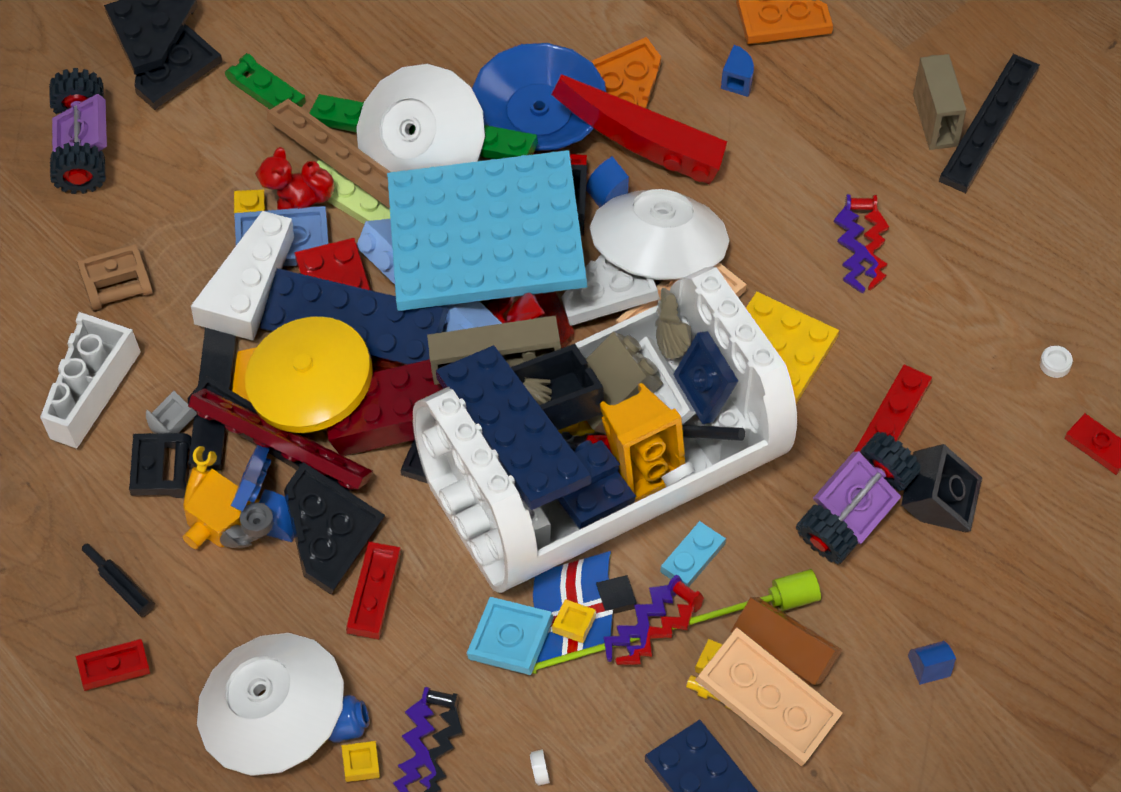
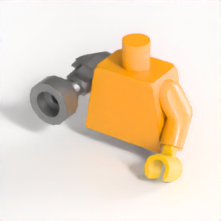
M202 446L197 447L193 452V460L197 467L192 468L183 503L186 521L191 528L183 535V540L193 549H198L206 539L218 547L244 548L251 546V542L267 535L272 530L274 522L271 509L267 505L259 503L257 499L254 503L248 501L243 512L232 507L231 504L238 486L214 469L208 472L206 470L207 466H211L216 462L217 455L214 451H210L207 460L203 461L202 454L205 448Z

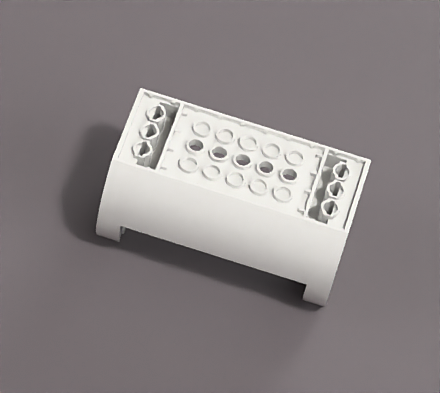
M705 267L676 281L671 286L670 292L676 297L679 307L677 308V316L680 318V321L691 326V343L697 333L708 331L728 365L733 370L738 383L713 423L702 424L697 414H695L683 425L740 427L745 430L744 440L683 438L685 463L691 462L695 469V474L580 530L557 499L533 510L528 507L524 500H521L519 492L515 487L513 476L507 475L498 461L497 451L495 449L491 450L482 436L481 426L479 423L475 425L466 411L465 401L463 398L459 399L453 389L447 387L415 403L413 408L414 436L430 490L492 590L502 593L791 450L797 430V409L787 366L717 267ZM658 305L575 344L585 359L613 331L623 336L631 335L638 342L647 336L652 338L657 345L655 321L658 319L656 313ZM683 356L674 360L665 358L673 373ZM597 431L592 434L586 433L583 436H573L569 432L561 433L567 442L576 446L586 441L588 435H605Z

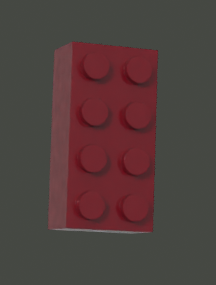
M430 359L372 373L369 389L358 407L342 421L327 428L328 440L338 454L346 456L415 440L413 428V408L415 403L443 389L441 384L434 385Z

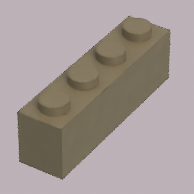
M556 315L427 335L434 385L440 384L436 379L437 369L493 345L510 367L561 349Z

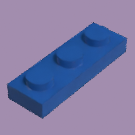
M256 446L233 498L232 507L243 512L248 501L255 502L271 463V460L266 458L270 447Z

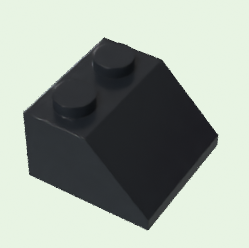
M945 444L914 451L913 455L918 459L917 462L921 465V471L905 488L901 506L920 522L965 533L970 532L982 477Z

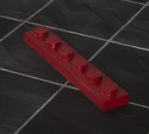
M202 389L192 394L188 407L196 410L200 417L208 420L215 419L225 424L227 430L237 434L243 433L253 438V442L259 446L272 447L280 451L281 455L288 460L304 462L321 474L337 479L338 483L345 488L360 489L371 478L373 470L297 433L277 429L265 422L258 414L207 389Z

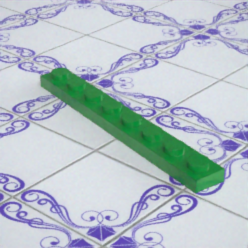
M319 94L309 114L327 127L357 132L356 128L364 102ZM415 125L409 128L410 135L415 133ZM484 125L485 139L480 156L502 159L533 155L538 145L537 135Z

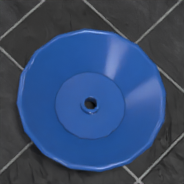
M550 43L520 44L496 54L480 69L472 90L483 110L484 125L536 134L538 145L535 151L559 150L579 142L594 129L551 95L560 75H565L606 92L605 81L594 64L573 49Z

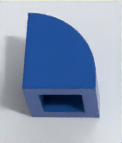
M733 46L723 68L721 89L749 97L752 88L754 64L751 56L739 46Z
M612 156L600 164L591 174L587 182L586 191L600 208L612 198L628 193L629 176Z
M265 489L259 503H263L271 509L274 522L272 530L267 536L292 543L294 533L285 496Z
M945 641L911 649L908 653V658L919 685L951 676L956 657L951 647Z

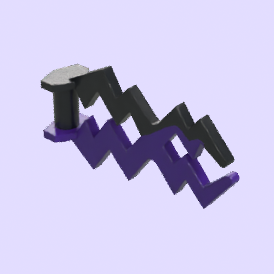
M424 687L422 699L405 711V714L417 727L403 734L402 739L411 747L416 755L398 765V768L406 774L404 777L393 782V785L399 792H409L406 786L421 779L417 769L426 766L432 773L419 781L420 784L427 788L424 792H441V788L436 782L446 779L447 776L438 766L436 760L454 749L448 739L463 735L457 713L459 694L453 693L452 695ZM428 703L450 708L449 711L440 714V717L449 727L432 735L440 746L430 750L420 741L421 738L435 731L432 725L425 719L434 715L428 707Z

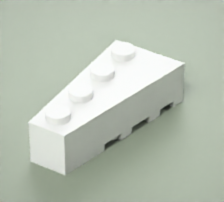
M265 211L260 213L191 305L195 325L254 340L262 320L276 269H282L294 240L291 218Z
M81 312L78 313L76 318L77 326L75 332L71 333L67 343L69 348L65 359H61L58 367L59 375L57 381L52 384L40 416L51 440L74 448H78L141 353L132 329Z

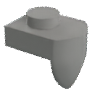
M175 391L152 413L149 410L145 412L148 426L153 433H179L197 414L194 409L188 407V403Z

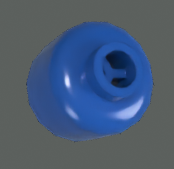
M353 695L343 696V710L331 736L328 738L330 741L339 743L357 739L363 735L364 729L369 726V715L364 701H358Z

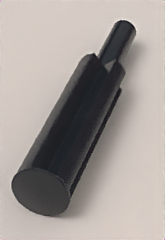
M89 543L82 546V551L99 567V575L140 617L147 616L154 609L155 602L111 559L106 561Z

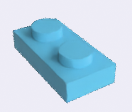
M699 521L661 565L660 572L670 579L677 574L683 583L690 587L725 546L726 538Z

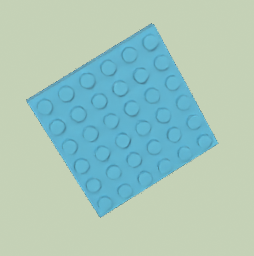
M569 150L387 173L395 293L398 311L523 296L525 293L539 294L587 288Z

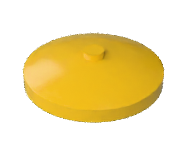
M328 317L297 319L271 332L254 350L245 374L246 392L257 414L271 426L293 433L319 431L342 421L364 399L372 379L371 355L359 333L340 320Z

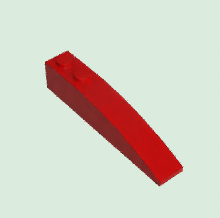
M560 75L551 95L579 118L628 150L662 165L668 170L677 171L692 177L695 181L704 182L709 185L720 170L728 141L565 75Z

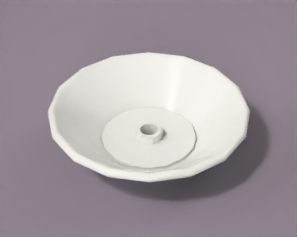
M430 64L402 67L382 79L364 101L356 128L358 149L390 172L478 162L485 139L483 110L472 88L453 71ZM415 125V133L410 135L409 128Z
M665 189L634 191L612 198L596 211L590 225L594 246L609 263L630 274L655 280H678L705 267H714L724 259L729 244V237L724 222L709 207L688 196Z
M292 633L259 636L233 649L212 670L199 696L197 727L205 749L225 768L250 776L281 773L309 759L331 736L343 710L344 680L335 658L315 640ZM266 690L261 696H258L261 691Z

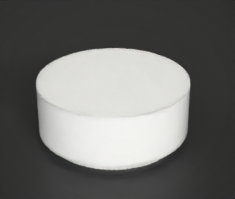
M1050 346L1042 353L1040 368L1050 377H1063L1071 369L1072 355L1064 347Z
M689 461L661 478L666 487L695 474V469Z
M543 749L531 752L530 760L536 784L539 786L550 783Z

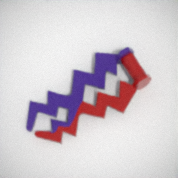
M847 194L844 208L833 221L847 230L837 242L854 252V255L842 264L843 267L851 270L843 278V281L860 293H864L865 287L855 279L866 269L860 264L864 260L873 265L865 272V275L873 278L868 286V290L874 289L887 276L881 270L887 267L888 264L874 255V252L885 243L886 240L879 234L889 230V225L877 209V195H873L872 198H851V195ZM850 210H871L864 217V219L874 224L871 229L864 233V237L871 241L866 246L855 240L865 228L853 222L859 219V215Z
M677 574L670 580L669 585L650 587L649 592L652 604L634 605L638 624L635 626L616 625L619 636H604L607 661H612L613 646H626L629 655L617 657L615 659L617 665H640V656L652 657L650 644L652 638H672V628L688 630L693 612L696 613L702 607L704 597L701 592L693 591L683 583ZM678 595L688 603V605L677 604L680 617H662L666 616L663 602L673 604L672 596ZM648 616H660L662 628L649 626ZM630 638H640L641 645L630 646Z

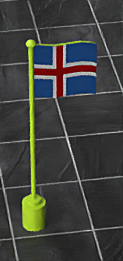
M611 551L556 566L535 576L533 586L534 608L552 612L554 619L532 671L533 674H536L538 669L605 650L604 636H611L613 609L609 611L604 610L596 582L609 580L608 571ZM812 569L774 579L772 581L773 587L768 588L769 595L760 597L766 602L771 601L774 607L779 606L783 612L820 601L821 592L815 573ZM565 599L596 609V618L584 643L555 634L552 631V625ZM748 601L692 617L689 625L743 610ZM630 638V642L640 640V638Z

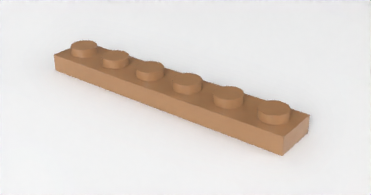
M289 99L267 111L268 122L390 209L387 173H390L388 169Z

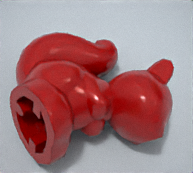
M282 147L277 148L273 156L263 160L255 173L263 188L277 190V210L302 209L311 207L313 204L324 203L331 198L335 190L331 174L327 170L320 168L319 164L315 161H307L303 165L301 173H293L291 164L286 160L285 149Z

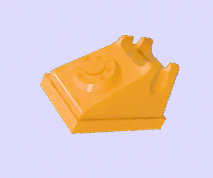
M643 383L638 384L639 393L616 405H608L605 401L600 403L601 412L604 415L602 417V425L612 454L620 464L618 472L636 495L634 503L666 488L661 477L685 464L682 418L675 408L671 410Z

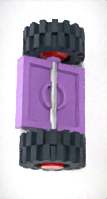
M73 68V72L65 69L63 70V75L59 72L56 73L55 78H51L49 84L50 108L57 115L52 118L53 151L50 157V180L57 189L61 187L63 192H67L69 189L71 194H76L77 191L86 194L87 189L91 192L96 191V186L100 188L106 179L105 156L102 152V149L107 147L104 86L101 77L97 78V74L94 72L89 75L87 69H83L82 72H78V68Z
M876 432L860 452H852L813 497L818 506L815 504L796 524V530H798L799 536L804 537L803 541L806 544H810L812 550L818 551L821 557H826L828 561L835 564H841L857 544H861L901 498L895 488L898 491L905 490L921 471V465L917 462L918 459L915 455L910 454L911 451L908 448L902 446V442L899 440L896 442L893 436H887L884 432Z

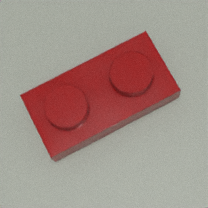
M142 639L76 656L84 691L150 674Z

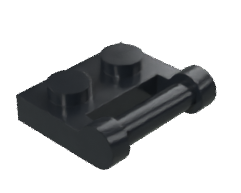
M185 433L133 434L129 484L130 495H170L175 498H184L187 486L188 450H190L192 437ZM166 448L175 449L173 480H164Z

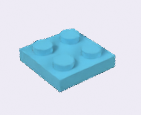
M490 597L468 648V659L531 675L554 619L552 612Z

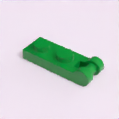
M248 53L239 59V63L236 66L232 65L225 71L226 78L232 84L269 110L287 99L299 107L306 103L305 95L258 64L254 57ZM248 72L251 76L247 78L244 74Z

